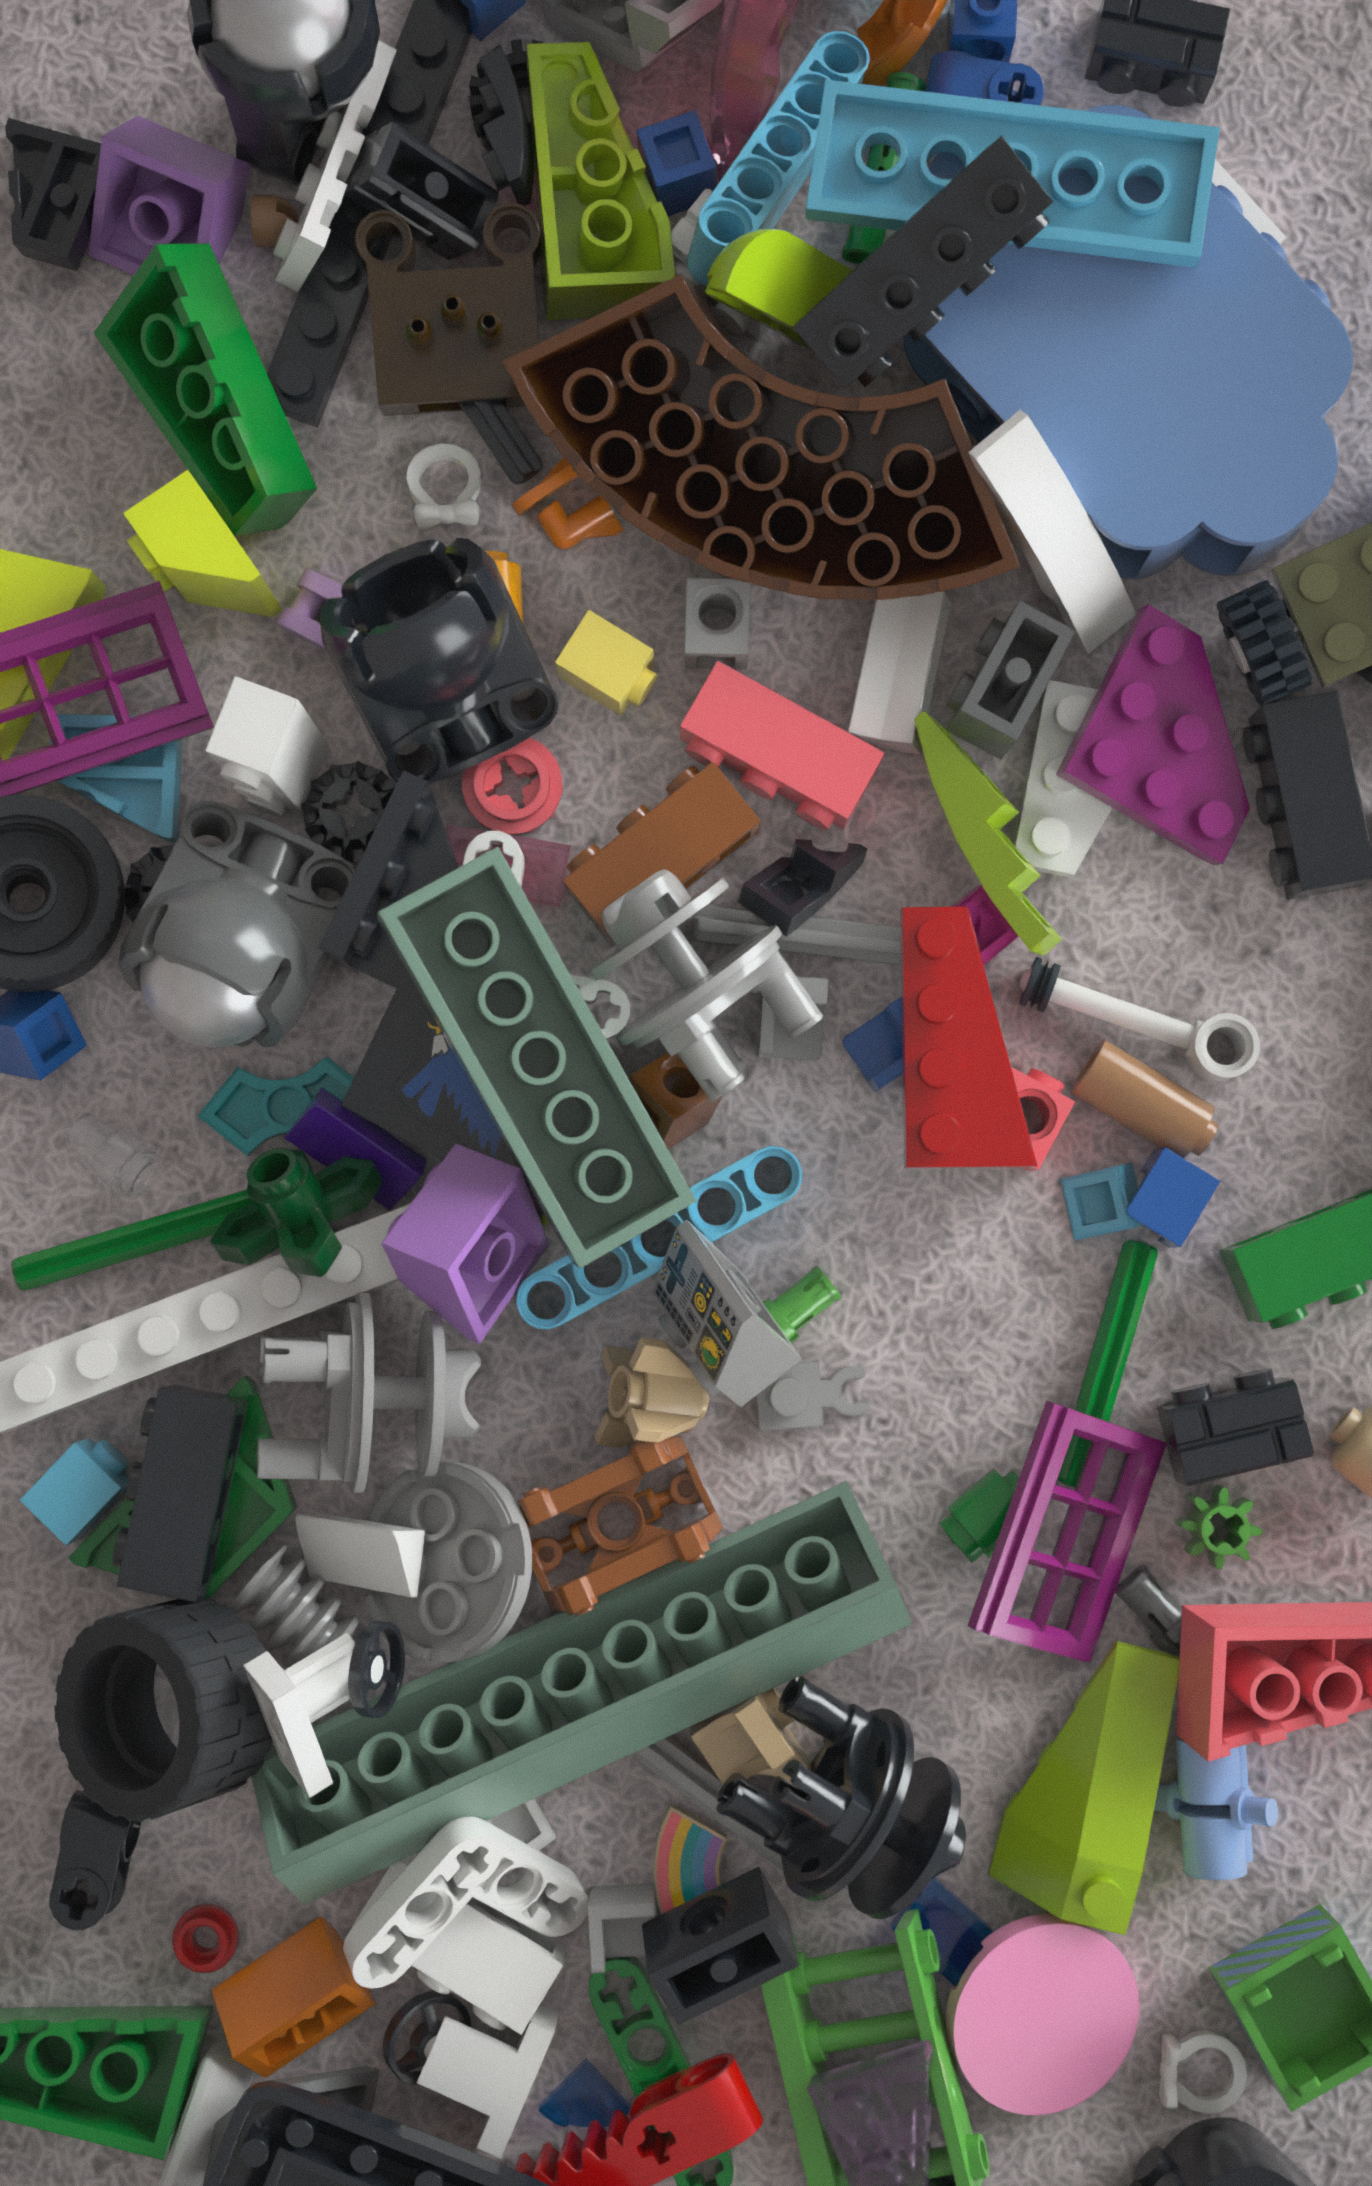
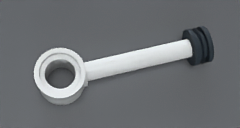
M1035 957L1031 969L1023 973L1019 983L1022 989L1019 1005L1026 1006L1027 1002L1030 1001L1031 1008L1036 1003L1038 1004L1037 1011L1043 1013L1048 1002H1052L1183 1048L1189 1068L1196 1076L1205 1081L1224 1082L1242 1075L1255 1064L1259 1056L1260 1039L1256 1029L1247 1019L1236 1014L1222 1013L1204 1022L1196 1020L1194 1025L1060 979L1058 974L1061 965L1054 963L1052 968H1048V962L1045 966L1041 965L1042 958ZM1212 1032L1223 1033L1233 1041L1235 1056L1230 1065L1219 1064L1208 1054L1207 1040Z

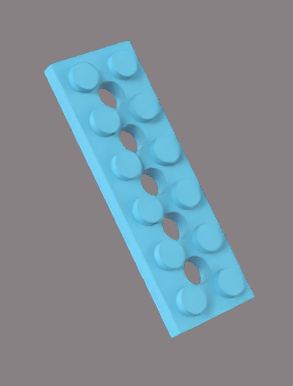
M825 80L806 204V219L897 231L952 180L937 178L929 171L927 163L931 157L941 152H949L959 157L965 168L993 141L1002 135L1053 201L1043 211L1050 222L1024 247L1197 268L1202 254L1220 127ZM884 144L896 151L899 160L889 170L874 171L863 162V153L873 145ZM1071 168L1083 169L1091 175L1095 187L1087 194L1080 196L1071 195L1061 188L1058 181L1059 175ZM1145 176L1157 184L1160 196L1151 203H1136L1127 196L1124 184L1133 177ZM1012 241L1007 243L1008 245H1014Z

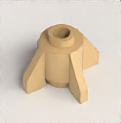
M641 1337L635 1351L627 1348L604 1346L601 1358L608 1376H612L608 1388V1407L610 1413H605L594 1436L597 1445L622 1448L634 1444L633 1442L636 1440L658 1443L679 1433H689L696 1426L697 1422L704 1418L708 1408L709 1393L690 1369L691 1364L665 1340Z

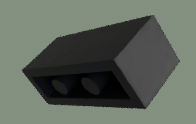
M1338 691L1262 705L1248 718L1250 726L1244 727L1243 746L1248 762L1250 764L1258 763L1263 787L1258 788L1256 791V807L1261 823L1263 825L1271 824L1276 848L1271 849L1269 852V869L1274 884L1277 887L1284 886L1286 899L1292 900L1361 887L1372 880V847Z
M179 1385L161 1387L158 1389L157 1398L150 1397L143 1411L140 1427L141 1435L148 1437L143 1462H136L134 1464L127 1485V1500L134 1502L129 1528H121L113 1551V1566L121 1567L117 1582L118 1587L196 1602L209 1593L249 1399Z

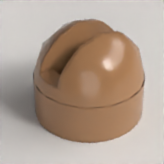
M253 195L250 218L254 244L256 247L275 248L287 218L298 223V213L286 198L275 195Z

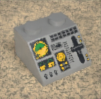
M687 1219L676 1227L652 1291L666 1312L659 1318V1322L679 1348L683 1349L688 1345L697 1359L690 1365V1369L703 1388L713 1397L722 1392L738 1406L742 1407L801 1361L802 1358L738 1266Z

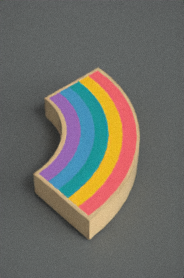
M671 1801L663 1816L655 1848L654 1881L661 1914L722 1885L719 1875V1863L724 1844L727 1840V1833Z

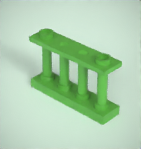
M918 1909L905 1911L894 1930L897 1942L808 1958L805 1952H798L794 1933L792 1932L799 1966L762 1984L761 1988L808 2186H886L954 2175L956 2186H981L983 2179L989 2177L988 2152L982 2134L972 2133L955 2060L946 2033L945 2018L933 1973L939 1971L940 1965L937 1943L931 1929L923 1930ZM904 1970L913 2010L826 2025L823 2024L820 2018H813L808 1994L812 1992L813 1986ZM921 2038L930 2078L840 2092L837 2086H829L824 2061L828 2059L829 2053ZM935 2106L938 2108L946 2146L856 2160L852 2153H845L840 2129L844 2127L845 2121Z

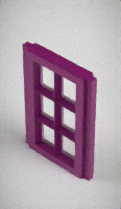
M160 581L0 633V672L23 665L35 699L0 710V724L40 711L52 741L51 745L3 761L0 756V798L6 795L20 794L214 728ZM151 623L163 656L113 672L101 639ZM88 644L100 677L49 694L36 660ZM168 668L180 702L130 718L118 684ZM105 689L117 723L66 739L54 706Z
M1046 1400L967 1626L993 1637L1080 1661L1091 1662L1115 1594L1114 1590L1117 1589L1167 1443ZM1072 1435L1091 1441L1074 1491L1055 1485ZM1111 1447L1125 1452L1126 1455L1110 1501L1106 1502L1091 1497L1107 1449ZM1050 1498L1069 1504L1052 1556L1032 1550ZM1086 1510L1104 1515L1087 1567L1069 1561ZM1027 1564L1047 1569L1029 1620L1010 1614ZM1063 1575L1082 1580L1065 1630L1046 1625Z

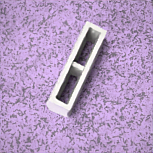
M944 591L921 596L875 601L848 733L874 747L921 755L922 745L914 719L923 710L930 714L952 609V603Z

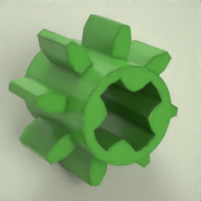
M1221 1485L1214 1486L1212 1499L1204 1501V1499L1189 1493L1187 1495L1189 1503L1194 1507L1189 1518L1181 1517L1175 1519V1524L1190 1531L1193 1537L1186 1543L1183 1550L1194 1557L1200 1555L1208 1548L1210 1565L1221 1570L1225 1564V1555L1234 1554L1248 1561L1250 1555L1245 1546L1250 1536H1258L1263 1532V1529L1250 1524L1245 1516L1252 1509L1254 1503L1242 1497L1228 1505V1490ZM1215 1514L1227 1519L1224 1527L1229 1534L1223 1540L1211 1535L1215 1529L1209 1520Z

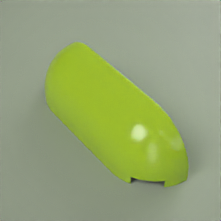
M761 229L738 237L720 252L708 272L707 278L709 282L705 294L780 335L810 348L795 331L794 325L853 270L787 231Z

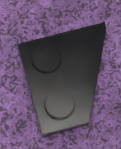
M8 118L5 125L6 138L13 145L14 170L8 171L9 194L15 203L14 212L11 215L13 245L25 257L78 271L90 241L101 143Z

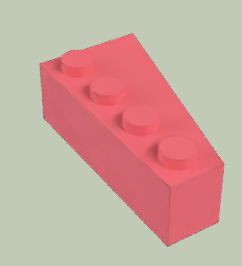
M1372 1602L1182 1605L1176 1735L1208 1762L1230 1756V1749L1253 1742H1257L1260 1746L1287 1739L1286 1733L1316 1724H1320L1324 1728L1349 1722L1348 1715L1372 1709Z

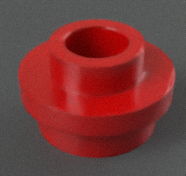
M200 1904L187 1910L176 1923L172 1935V1946L177 1959L187 1969L197 1973H211L224 1967L235 1954L239 1943V1930L235 1919L226 1909L214 1904ZM204 1926L212 1928L218 1937L217 1945L212 1948H205L199 1945L195 1937L196 1929Z

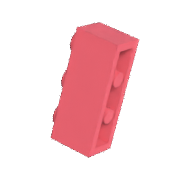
M718 660L680 725V740L688 744L685 752L694 760L705 766L714 762L718 768L722 762L743 774L740 782L747 789L769 800H773L776 793L798 804L795 813L800 818L822 830H828L831 824L844 830L877 772L885 752Z

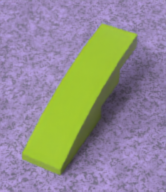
M923 710L914 719L932 784L956 841L989 898L1029 951L1045 956L1063 939L1022 893L1041 875L1001 830L1019 811L937 719Z

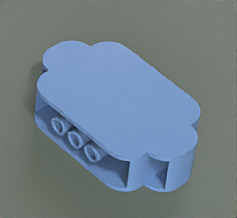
M1103 105L1085 110L1152 119L1139 110L1121 105ZM949 152L938 153L929 167V171L940 179H952L964 169L960 158ZM1071 168L1061 173L1058 177L1061 188L1071 195H1084L1095 187L1093 178L1083 169ZM1133 177L1124 184L1127 196L1136 203H1151L1160 196L1157 184L1148 177ZM1213 182L1211 185L1202 254L1197 268L1024 246L1018 250L1015 245L1006 244L990 259L997 270L968 296H965L959 287L938 305L945 316L918 341L914 342L908 334L904 336L905 353L913 371L926 386L942 379L946 380L965 429L978 443L983 441L1018 410L1021 409L1029 416L1091 519L1120 578L1139 579L1152 576L1166 569L1180 556L1194 567L1214 575L1234 576L1251 572L1268 562L1297 535L1328 495L1334 483L1338 467V451L1335 438L1325 418L1343 394L1350 380L1353 367V350L1350 337L1343 323L1330 309V301L1323 289L1310 279L1303 280L1286 262V254L1280 243L1269 233H1259L1243 216V209L1237 197L1223 185L1216 187Z

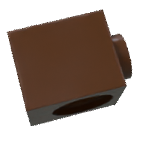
M669 1052L632 1073L628 1078L667 1149L672 1148L706 1126L722 1098L720 1096L713 1102H709L706 1098V1093L679 1055L675 1054L671 1057Z

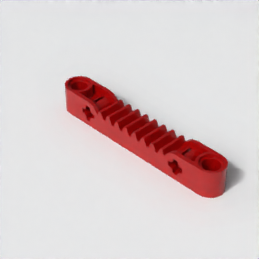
M731 2053L718 2054L646 2087L635 2098L630 2108L629 2118L620 2109L613 2111L608 2131L597 2120H594L589 2124L584 2141L573 2131L566 2133L561 2152L550 2142H547L542 2146L537 2163L525 2152L519 2155L514 2170L550 2186H651L739 2145L761 2127L764 2119L734 2055ZM654 2125L656 2129L648 2130V2126ZM671 2131V2134L664 2138L663 2133Z

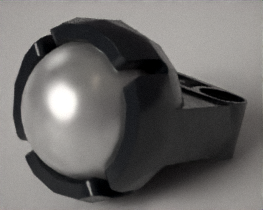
M190 0L187 17L194 49L203 71L216 90L224 96L237 138L236 158L250 163L252 168L295 186L299 185L308 164L312 163L319 146L316 145V141L326 117L350 102L373 67L380 36L375 0Z

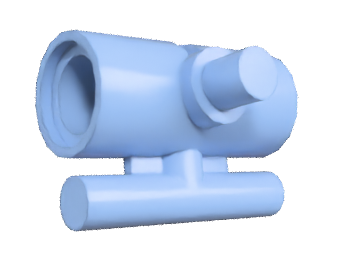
M1176 1736L1178 1780L1172 1781L1170 1785L1159 1784L1154 1810L1168 1812L1171 1819L1180 1821L1184 1874L1203 1880H1230L1243 1877L1247 1874V1863L1253 1861L1251 1827L1253 1824L1273 1826L1278 1816L1277 1803L1271 1798L1255 1797L1249 1789L1246 1745L1230 1749V1756L1208 1762L1180 1737Z

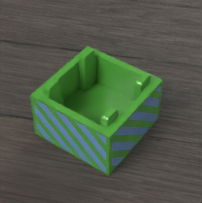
M1321 1904L1208 1967L1271 2084L1291 2112L1372 2066V1980L1342 1926Z

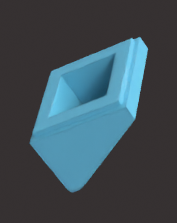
M1132 1162L1060 1179L1074 1241L1142 1226L1129 1218L1125 1213L1127 1205L1138 1189Z

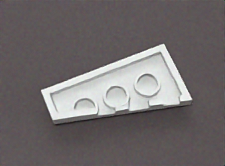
M378 41L373 67L364 83L350 102L343 106L341 113L335 111L326 117L316 141V145L326 150L320 167L308 164L294 197L295 200L305 204L298 223L287 218L275 245L273 255L283 259L275 281L296 292L300 290L326 245L331 231L329 229L330 223L341 204L347 187L345 181L358 157L365 138L361 131L363 128L366 129L375 111L397 51L381 41Z

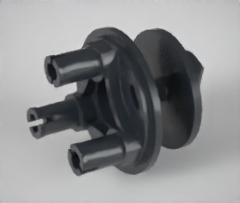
M799 1676V1679L796 1677L787 1684L780 1697L778 1710L823 1737L824 1746L811 1762V1771L795 1759L789 1761L782 1770L791 1777V1780L788 1782L778 1776L772 1789V1795L746 1780L740 1773H734L724 1782L717 1797V1801L720 1803L716 1806V1810L719 1814L728 1816L763 1837L764 1846L781 1856L785 1881L792 1892L805 1900L820 1901L835 1895L848 1885L849 1896L854 1907L873 1919H885L902 1911L912 1901L922 1896V1891L930 1880L959 1865L964 1854L966 1829L962 1819L959 1817L961 1787L955 1770L950 1765L934 1757H926L913 1762V1733L909 1723L901 1715L890 1709L881 1708L867 1712L856 1704L847 1705L803 1676Z

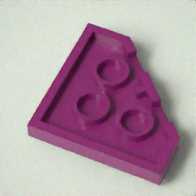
M1148 604L1138 609L1056 775L1192 855L1212 865H1219L1224 863L1250 810V805L1201 635Z

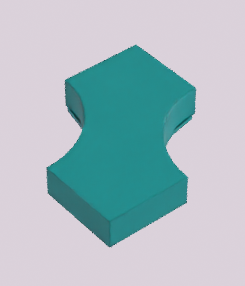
M327 1056L308 1072L284 1080L259 1078L237 1067L198 1114V1117L242 1153L250 1156L268 1140L287 1134L321 1087L343 1101L354 1077Z

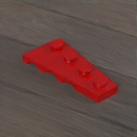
M902 907L900 911L904 1168L1037 1167L1036 1157L968 907Z

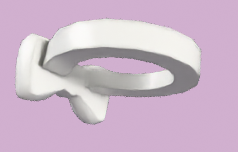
M446 443L427 446L415 454L408 465L406 480L410 496L416 504L413 515L419 529L425 530L433 528L440 523L451 524L454 522L461 525H477L480 517V508L476 499L480 493L482 478L478 462L473 455L456 444ZM441 460L454 461L467 472L468 484L457 497L454 504L438 505L421 488V476L432 463Z
M1209 2030L1192 2032L1179 2040L1171 2033L1162 2034V2062L1159 2067L1161 2080L1158 2097L1163 2107L1174 2110L1177 2109L1178 2102H1180L1192 2111L1211 2114L1222 2112L1235 2104L1244 2091L1247 2070L1245 2059L1231 2040L1223 2034ZM1211 2047L1219 2049L1227 2055L1232 2070L1230 2081L1223 2091L1215 2096L1202 2097L1193 2094L1182 2082L1177 2080L1178 2062L1185 2060L1192 2053L1202 2048Z

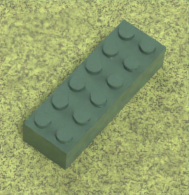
M499 847L490 850L378 912L377 919L515 1163L521 1169L524 1179L559 1241L575 1266L578 1268L586 1266L697 1202Z

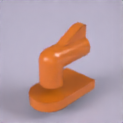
M564 457L539 485L522 495L511 505L518 516L525 514L579 478L572 469L571 464ZM600 495L570 515L566 514L559 501L556 500L536 517L555 547L563 550L572 548L584 539L616 536L624 530L608 502Z

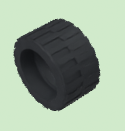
M202 1597L196 1602L175 1599L108 1615L96 1620L94 1625L84 1628L79 1633L74 1645L68 1648L62 1661L63 1667L61 1674L58 1675L55 1689L57 1700L56 1705H54L55 1722H57L59 1732L58 1741L61 1751L64 1752L68 1761V1768L75 1781L78 1780L84 1788L83 1792L94 1803H99L103 1806L104 1811L113 1816H123L128 1821H143L149 1818L153 1820L237 1790L247 1783V1779L250 1776L256 1775L264 1764L263 1759L266 1753L271 1750L273 1740L243 1666L266 1652L264 1645L260 1644L256 1637V1632L247 1621H243L238 1616L237 1611L227 1604L221 1605L215 1599ZM157 1664L166 1675L177 1702L179 1712V1740L177 1748L164 1731L156 1710L154 1676Z

